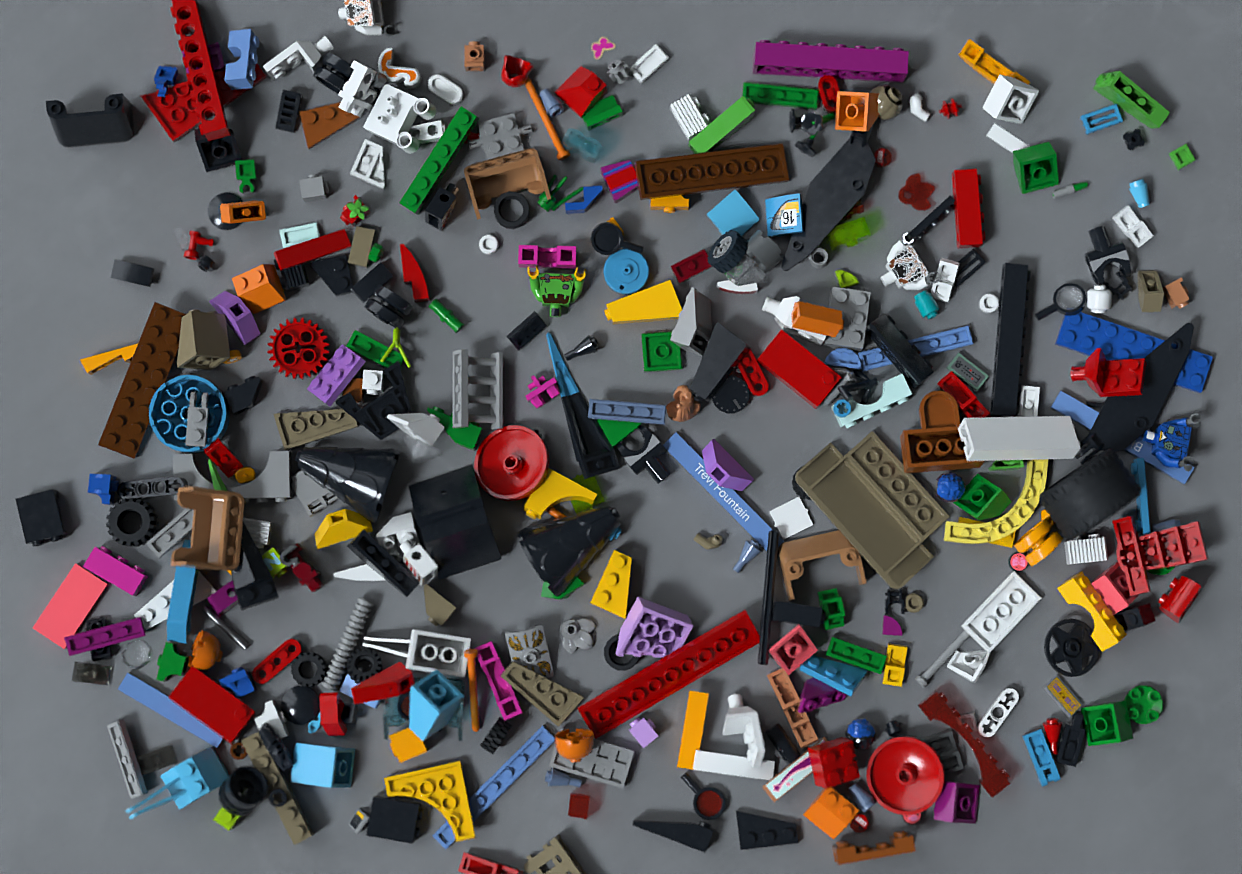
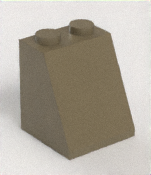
M195 309L190 310L188 314L182 317L177 368L213 370L230 358L225 314H217L216 311L200 312V310Z

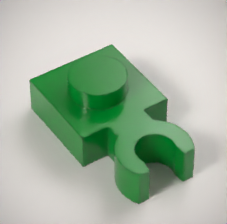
M255 160L235 161L236 180H242L239 186L240 192L243 194L244 187L250 186V192L254 193L255 188L251 180L256 179Z

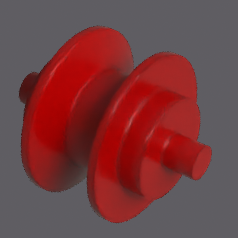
M952 98L951 103L947 104L943 101L939 113H943L947 119L950 118L951 114L958 117L959 108H962L961 104L958 105L957 101L955 102Z

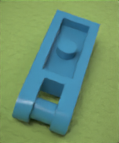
M1038 729L1023 735V740L1041 786L1044 787L1051 781L1061 780L1042 730ZM1049 768L1050 774L1045 775L1043 770Z

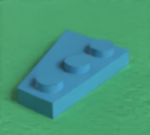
M814 655L801 664L800 671L850 697L868 672L866 669Z

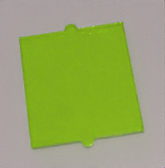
M582 474L570 479L597 494L593 505L584 501L571 500L576 513L588 508L592 509L593 506L605 502L595 477L584 479Z

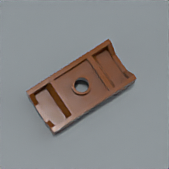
M905 830L895 831L893 836H889L890 844L884 841L876 843L875 847L860 845L856 847L857 850L847 840L838 841L835 846H832L834 861L841 865L916 852L914 839Z

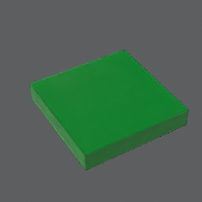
M672 332L641 334L644 372L682 370L681 347L670 341Z

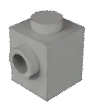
M317 174L309 175L307 179L299 180L301 196L304 202L327 199L326 193H329V186L327 181L324 182L322 176L319 177Z

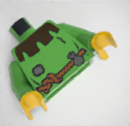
M537 265L535 272H531L529 266L527 267L531 291L536 300L542 302L543 306H550V317H561V307H569L570 303H574L582 293L584 278L587 273L586 269L584 274L578 273V267L574 274L539 273Z

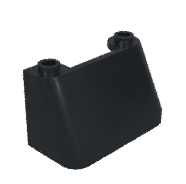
M123 93L109 95L104 101L103 111L67 114V109L63 102L59 100L46 101V111L58 142L64 147L126 142L132 139L134 135L132 104Z

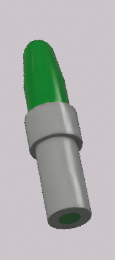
M1082 182L1065 186V188L1052 191V196L1055 199L1074 194L1085 189L1088 183Z

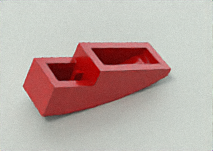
M400 244L405 285L412 284L415 303L430 301L426 280L417 261L404 244Z
M952 371L937 383L942 391L949 393L956 400L958 410L965 418L991 417L990 412Z
M466 852L463 854L458 870L465 874H523L524 872L520 869Z

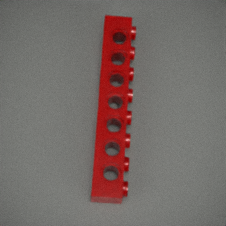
M172 0L173 7H170L173 18L177 20L174 26L177 35L180 34L181 40H178L179 47L185 53L182 59L185 68L189 70L186 76L189 85L192 84L193 90L190 92L193 101L197 103L195 113L197 118L201 119L202 124H199L201 135H205L208 141L230 136L197 0ZM194 32L193 35L187 36L189 33ZM207 82L204 86H200L201 83ZM211 99L208 103H204L205 100ZM215 116L214 119L208 120L209 117Z

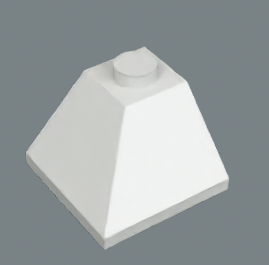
M424 413L388 414L386 417L409 437L433 446L445 428L439 423L440 419L433 414H430V416Z

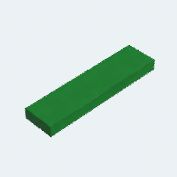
M743 83L742 96L746 99L749 98L754 104L817 110L819 94L817 89Z

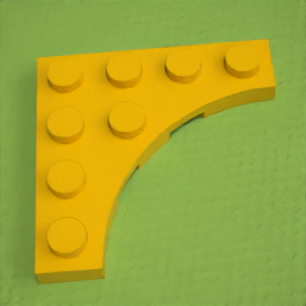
M460 761L384 778L388 798L411 797L422 800L435 807L447 819L453 830L456 842L476 838Z

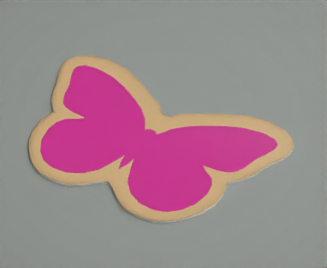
M601 37L598 42H594L591 45L596 60L601 58L604 50L615 48V44L606 37Z

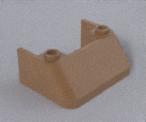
M526 149L475 163L464 169L477 219H481L479 209H487L492 203L491 198L498 197L509 191L516 192L526 188L533 194H541L545 191L547 200L551 199L544 170L536 149Z
M839 530L784 542L779 546L778 557L788 601L794 600L790 580L801 577L803 574L802 562L830 555L840 554L841 561L845 566H855L859 585L866 584L860 553Z

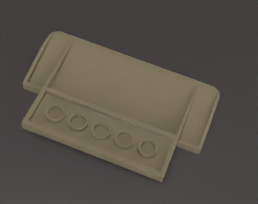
M873 431L845 456L830 442L795 475L797 484L891 588H902L934 557L922 542L950 516L911 473L904 474L903 464Z

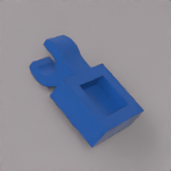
M158 67L154 82L156 89H159L157 94L159 97H166L168 85L174 86L178 75L177 67Z

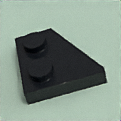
M346 254L310 262L312 268L335 296L353 293L351 290L353 282Z

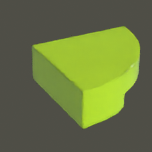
M844 270L835 271L840 288H849L859 284L858 279L851 273Z

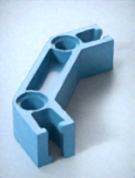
M185 539L182 547L190 548L191 540ZM176 567L167 617V641L187 643V635L191 632V613L199 569Z

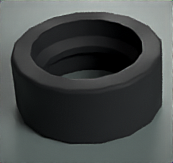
M509 191L497 198L494 204V214L501 226L507 229H516L522 227L527 222L530 216V206L528 200L522 194ZM515 199L522 204L523 214L516 221H508L501 214V206L507 200Z
M618 634L607 641L604 647V657L611 668L625 671L636 665L640 657L633 656L625 664H619L612 659L611 648L618 642Z

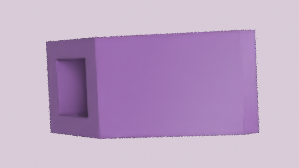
M224 291L209 301L219 314H225L226 323L244 345L260 336L251 311L239 297Z
M712 439L702 450L706 473L720 487L743 491L754 480L715 439Z

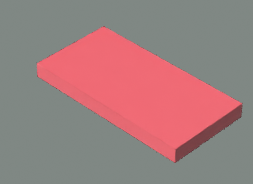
M75 563L33 626V629L63 649H66L64 637L77 633L109 584Z

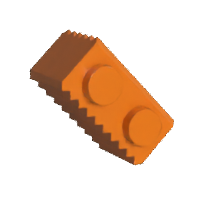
M246 201L220 205L222 223L232 224L266 219L265 203L263 201Z

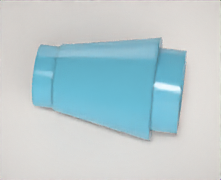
M1144 179L1129 183V190L1138 207L1142 208L1150 205L1147 182L1145 183Z

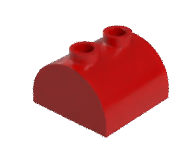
M1181 576L1179 579L1175 577L1169 585L1172 588L1168 595L1164 593L1158 601L1161 604L1159 609L1178 624L1201 591V585L1185 576Z

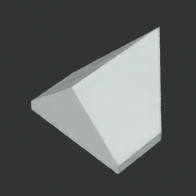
M956 650L946 667L971 683H976L987 664L990 653H987L985 650L960 652Z

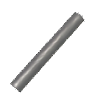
M208 606L202 610L207 617L243 650L249 646L240 635Z

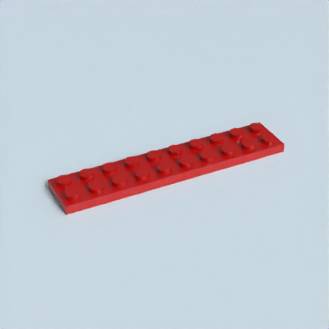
M743 610L577 709L589 729L593 732V736L597 739L757 645L760 636L746 610Z

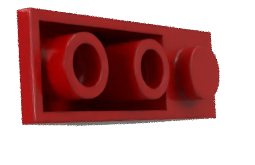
M399 661L352 687L354 703L361 704L397 697L406 693L415 684L413 672Z

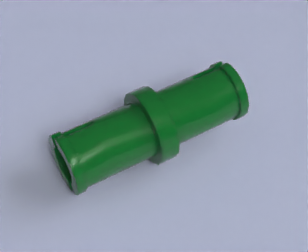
M438 299L431 302L429 308L440 317L442 323L445 322L455 333H458L463 328L464 324L453 315L451 309L448 310Z

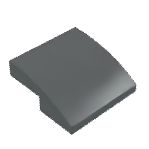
M951 729L920 738L938 753L944 766L945 775L964 769Z

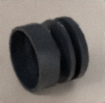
M241 766L235 769L220 786L218 792L219 802L230 814L236 816L246 815L252 812L267 795V780L264 774L257 768Z

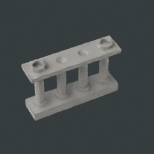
M468 350L453 351V428L468 427L469 422L490 423V430L503 428V352L492 353L490 358L469 357ZM468 365L490 366V377L469 376ZM468 385H490V396L469 395ZM468 404H490V415L469 414Z

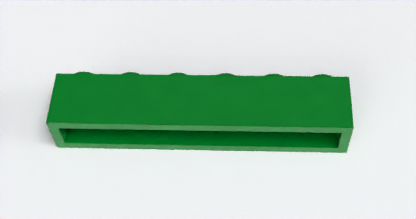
M462 106L459 108L399 202L401 205L419 215L479 121L476 115Z

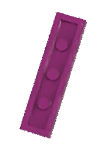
M140 616L66 636L64 639L68 654L72 656L146 636Z

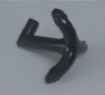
M854 369L855 376L861 379L862 382L838 386L837 389L846 402L851 401L853 398L850 392L865 390L860 402L865 405L871 395L872 388L878 385V380L876 378L870 380L860 370Z

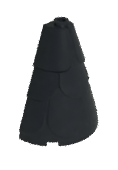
M307 447L303 448L302 451H298L295 461L298 462V468L323 489L327 488L343 503H347L368 521L377 523L383 506V500L401 451L393 448Z
M606 506L578 512L576 515L554 519L551 522L525 527L517 535L519 538L522 537L523 540L519 542L542 581L549 583L548 589L555 596L559 597L562 593H565L580 572L586 568L597 551L604 547L621 524L618 519L620 515L615 507Z

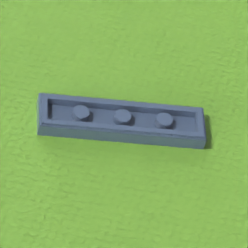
M589 399L588 419L665 425L666 405Z

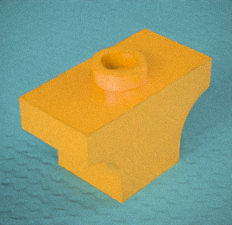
M681 195L655 198L650 201V210H664V213H675V210H688L689 199Z

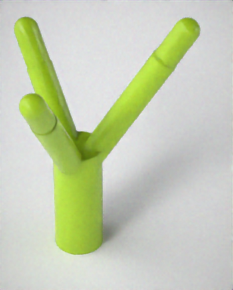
M394 328L393 343L380 361L384 362L393 348L396 347L399 349L407 367L410 368L411 364L400 344L401 330Z

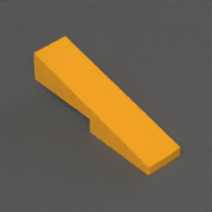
M138 344L83 358L80 361L86 372L92 375L121 358L125 362L130 363Z

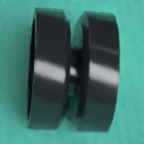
M327 52L322 59L325 67H317L313 77L328 89L339 94L340 90L343 91L344 84L349 81L354 69L345 60Z
M378 284L373 293L382 302L369 299L364 308L380 321L400 330L404 324V319L396 312L409 315L414 307L399 295Z

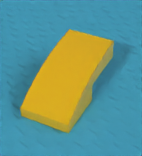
M888 643L882 684L902 687L907 646Z

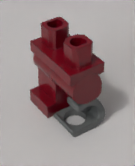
M299 543L291 545L281 553V563L292 567L293 573L301 579L299 583L302 586H308L312 592H316L324 586L318 578L321 573L315 570L312 564L307 563L300 554L304 549Z

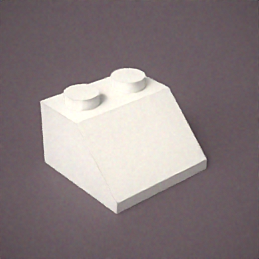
M999 75L983 109L995 119L1022 124L1039 90L1013 77Z

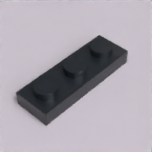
M951 196L944 200L908 234V239L912 240L916 237L917 241L926 234L924 230L928 226L933 228L940 221L938 219L940 215L944 213L946 216L954 208L952 205L955 200Z

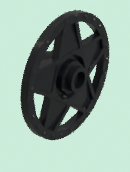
M1061 620L1050 628L1045 638L1044 650L1047 661L1056 672L1063 676L1078 677L1086 674L1092 669L1098 658L1099 647L1091 637L1093 644L1084 641L1085 630L1090 637L1093 630L1081 620ZM1066 623H1075L1069 633L1059 627ZM1052 637L1057 644V648L1050 654V641ZM1092 656L1089 664L1082 670V657ZM1066 661L1071 673L1062 670L1056 664Z

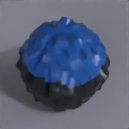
M865 718L856 719L848 725L845 736L853 741L855 749H867L875 742L876 732L874 727Z

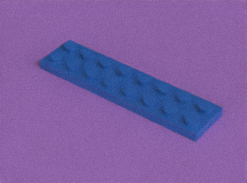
M1080 312L1072 316L1064 315L1055 345L1088 356L1097 348H1101L1107 360L1145 358L1165 340ZM1171 344L1173 349L1177 348V344ZM1190 349L1173 385L1199 394L1202 393L1213 357Z

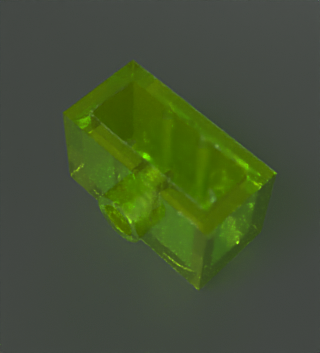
M861 217L836 226L827 237L833 251L845 246L847 248L856 246L859 241L868 239L871 234L865 218Z

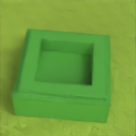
M1187 144L1169 153L1177 170L1196 160Z

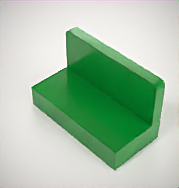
M611 95L598 101L582 119L587 130L590 131L621 117L623 111L620 105L617 104L614 96Z

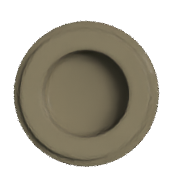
M916 593L909 594L904 599L905 609L911 613L919 612L923 608V599Z

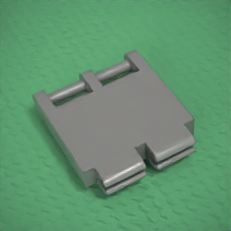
M299 471L291 476L294 483L290 485L310 518L314 516L315 512L322 508L326 509L330 503L339 499L335 496L325 501L334 496V494L327 488L323 489L308 475H305L303 471Z

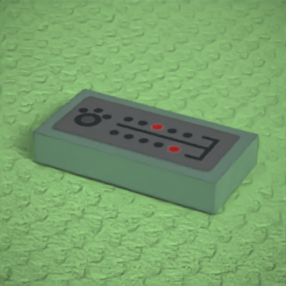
M960 353L947 366L950 372L952 371L976 392L989 377Z

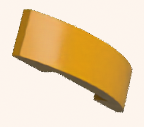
M968 39L958 54L970 67L994 84L999 75L1013 77L1028 85L1030 84L1029 80L1016 71L1012 72L986 54L984 52L985 49Z

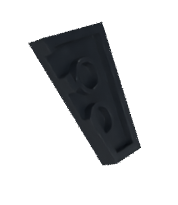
M736 811L740 850L799 843L796 823Z

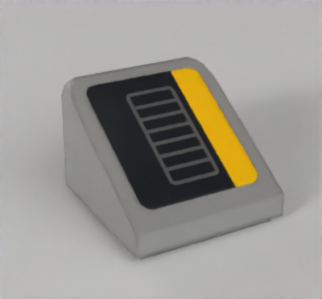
M358 809L349 822V826L357 834L361 833L368 823L370 815Z

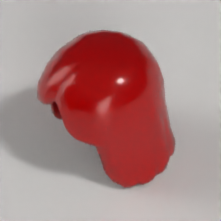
M505 55L501 71L503 83L514 88L521 87L527 81L534 65L520 58ZM512 74H518V76H516V77H513V76H510V75H512Z

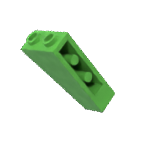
M1121 71L1103 73L1095 81L1096 85L1093 89L1117 104L1118 107L1151 129L1160 128L1170 113Z
M742 96L689 141L688 146L694 154L707 153L714 150L753 119L755 113L754 103L749 98L746 99Z

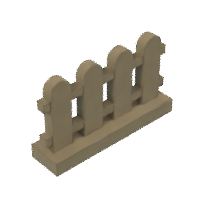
M559 834L550 840V846L547 843L542 846L544 850L533 857L531 854L527 856L528 861L524 864V870L527 873L536 871L537 874H568V871H570L571 874H586ZM549 860H552L555 866L544 873L540 867Z

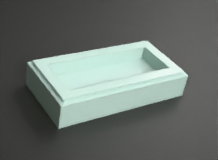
M317 222L280 230L283 249L320 237Z

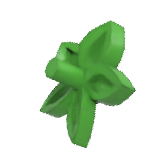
M359 198L355 203H347L348 209L351 210L350 218H354L358 214L364 220V212L368 211L370 207L361 206L362 201Z

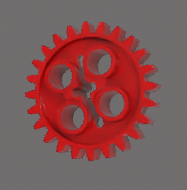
M294 317L293 323H290L287 319L286 326L280 323L281 329H274L276 336H269L274 340L267 344L272 347L267 353L273 354L269 360L276 361L273 367H280L278 371L280 374L286 371L285 376L287 378L290 374H292L294 380H296L297 375H300V378L304 380V374L311 378L312 371L318 374L317 367L323 368L322 361L328 362L324 355L330 354L329 351L325 350L330 344L324 343L328 336H321L324 330L320 329L317 331L319 325L316 323L312 326V320L305 323V319L302 317L300 322H298ZM310 333L312 335L311 341L303 342V336ZM286 336H292L293 338L292 343L289 345L284 344ZM298 344H300L301 347H308V346H312V345H315V346H316L315 348H312V349H311V348L300 349V353H298L296 350H290V351L282 352V349H286V348H287V349H294V348H297V347H298ZM308 352L314 353L312 361H305V355ZM291 354L294 355L295 361L287 364L286 357Z

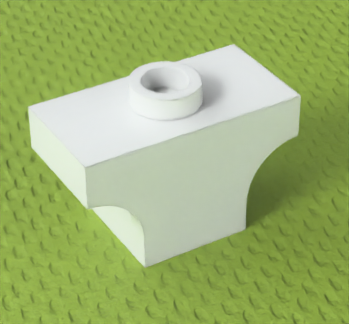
M275 700L266 702L264 713L254 718L258 729L261 728L262 724L269 723L280 739L289 736L290 734L284 723L287 720L284 717L283 711H279Z

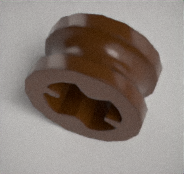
M237 742L230 748V754L234 759H244L248 755L245 748L244 753H241L240 756H237L238 753L234 752L239 745L242 746L241 749L244 748L242 742Z

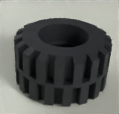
M136 498L121 499V502L117 501L114 504V508H110V515L106 517L108 519L106 527L109 528L108 533L112 535V539L119 542V544L139 547V545H145L148 540L153 538V534H156V526L159 525V522L156 520L158 515L149 503ZM131 511L138 512L142 517V526L134 534L127 533L123 528V519Z

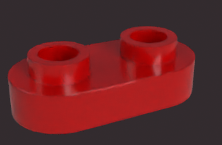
M825 75L818 82V90L823 108L828 113H836V106L831 107L829 102L833 101L837 104L838 84L833 76ZM828 83L830 88H824V84Z

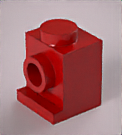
M356 195L353 197V199L355 200L353 203H355L358 199ZM347 204L343 207L344 211L340 219L346 225L351 224L355 227L362 219L358 214L356 217L350 218L351 210L348 209ZM369 210L364 212L365 217L370 213Z

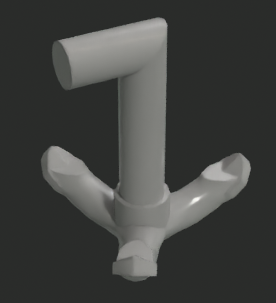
M844 368L832 369L838 375L841 374L844 377L822 401L824 406H829L840 394L837 389L838 386L859 382L854 372ZM860 390L855 391L856 395L860 394Z

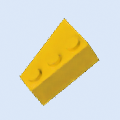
M616 550L613 551L590 602L626 619L631 557Z

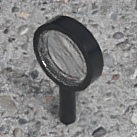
M1073 283L1060 286L1054 293V304L1036 313L1035 317L1039 321L1056 311L1067 316L1080 313L1085 308L1087 302L1084 289Z

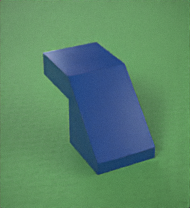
M602 186L583 187L584 202L565 203L566 214L585 213L603 193Z

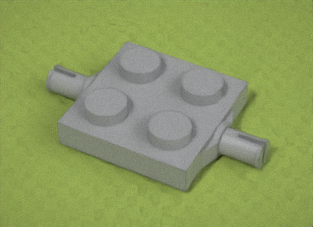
M514 113L477 123L479 139L468 141L470 149L481 146L487 160L524 150L521 141L522 135L532 133L531 125L519 128Z

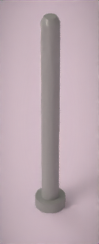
M964 630L921 677L917 676L915 678L916 682L925 688L928 685L926 682L970 635Z

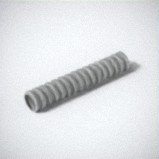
M361 597L357 599L358 603H355L356 608L352 610L354 613L350 615L351 620H348L349 624L345 627L346 631H343L344 636L340 638L342 641L338 643L339 648H336L337 652L333 655L334 659H331L332 664L328 666L330 669L326 671L325 681L321 683L322 686L333 691L338 690L339 680L343 678L341 675L345 673L344 668H347V659L351 657V652L355 650L353 647L357 645L356 640H359L358 636L362 633L361 629H364L363 624L367 622L365 619L369 617L370 607L374 605L373 602Z

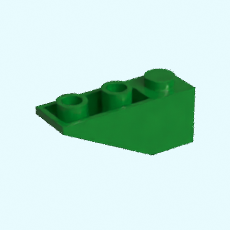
M433 406V409H427L430 414L440 419L439 423L445 427V432L457 445L475 451L483 430L479 427V423L469 422L468 427L453 428V413L450 416L446 415L443 409Z

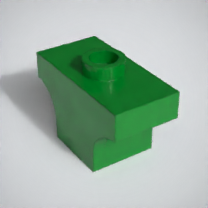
M837 588L817 592L820 608H822V612H825L824 629L828 630L845 626L842 598L838 595Z
M165 643L163 655L160 654L157 661L159 670L156 680L167 682L168 678L174 674L185 676L188 656L181 655L178 652L177 644Z

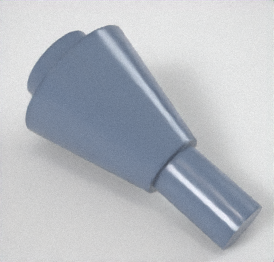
M753 539L751 541L746 540L739 561L733 570L739 573L745 564L762 552L759 549L761 545Z
M553 767L550 771L547 770L545 782H548V786L571 785L580 787L582 780L572 778Z

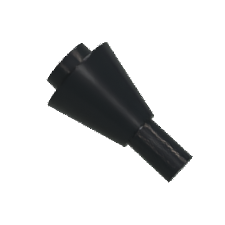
M588 335L575 349L564 354V356L569 361L577 356L598 352L597 347H599V344L595 337L591 338Z

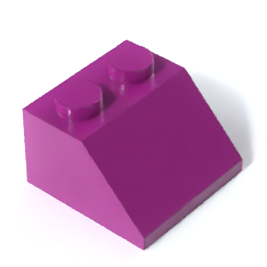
M945 781L943 790L935 802L934 820L976 824L980 785Z

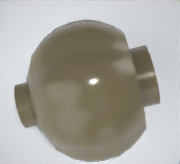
M881 85L875 87L870 92L879 93L877 101L878 117L880 119L889 120L901 112L902 94L896 87Z

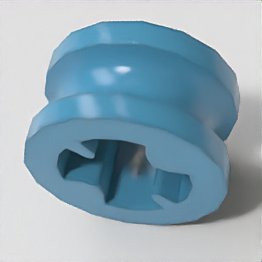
M846 400L837 401L833 407L834 414L841 418L846 417L851 411V405ZM843 403L846 405L845 409H847V412L843 411L841 414L837 405L841 406Z

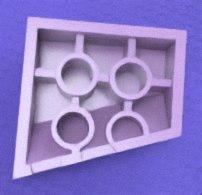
M637 597L620 628L616 656H623L624 654L633 655L634 657L652 655L653 657L663 658L683 646L693 628V624L686 614Z

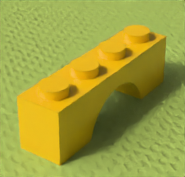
M1082 571L1063 582L1057 588L1068 604L1081 605L1091 613L1095 624L1091 637L1102 652L1119 643L1127 635L1122 625L1118 623L1112 611L1106 606L1100 594L1096 592L1090 580Z

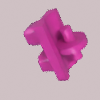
M534 375L531 376L533 382L527 386L530 390L535 387L537 389L525 397L536 409L540 408L545 404L540 396L547 391L551 399L560 395L556 379L553 377L543 385H540L546 380L545 377L541 376L536 379Z

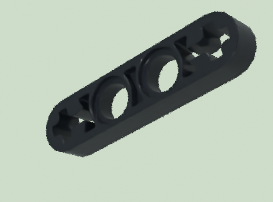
M181 477L122 482L118 486L117 493L122 499L178 495V488H171V485L181 483L179 488L188 487V482ZM160 482H163L165 486L162 493L158 491V484ZM143 484H146L148 487L145 494L141 493V486ZM131 488L134 489V492L125 493V489Z

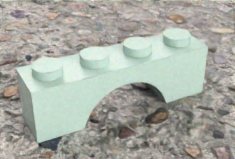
M900 374L883 383V392L877 402L863 405L852 399L849 401L851 405L850 413L846 417L841 418L836 415L835 417L840 427L846 426L848 429L856 425V421L861 418L865 421L874 417L873 413L878 410L883 413L891 409V405L896 402L900 405L909 401L908 397L912 393L903 374ZM842 403L841 406L839 404L837 405V408H839V413L842 414L843 411L845 413L847 412V409H845V404Z

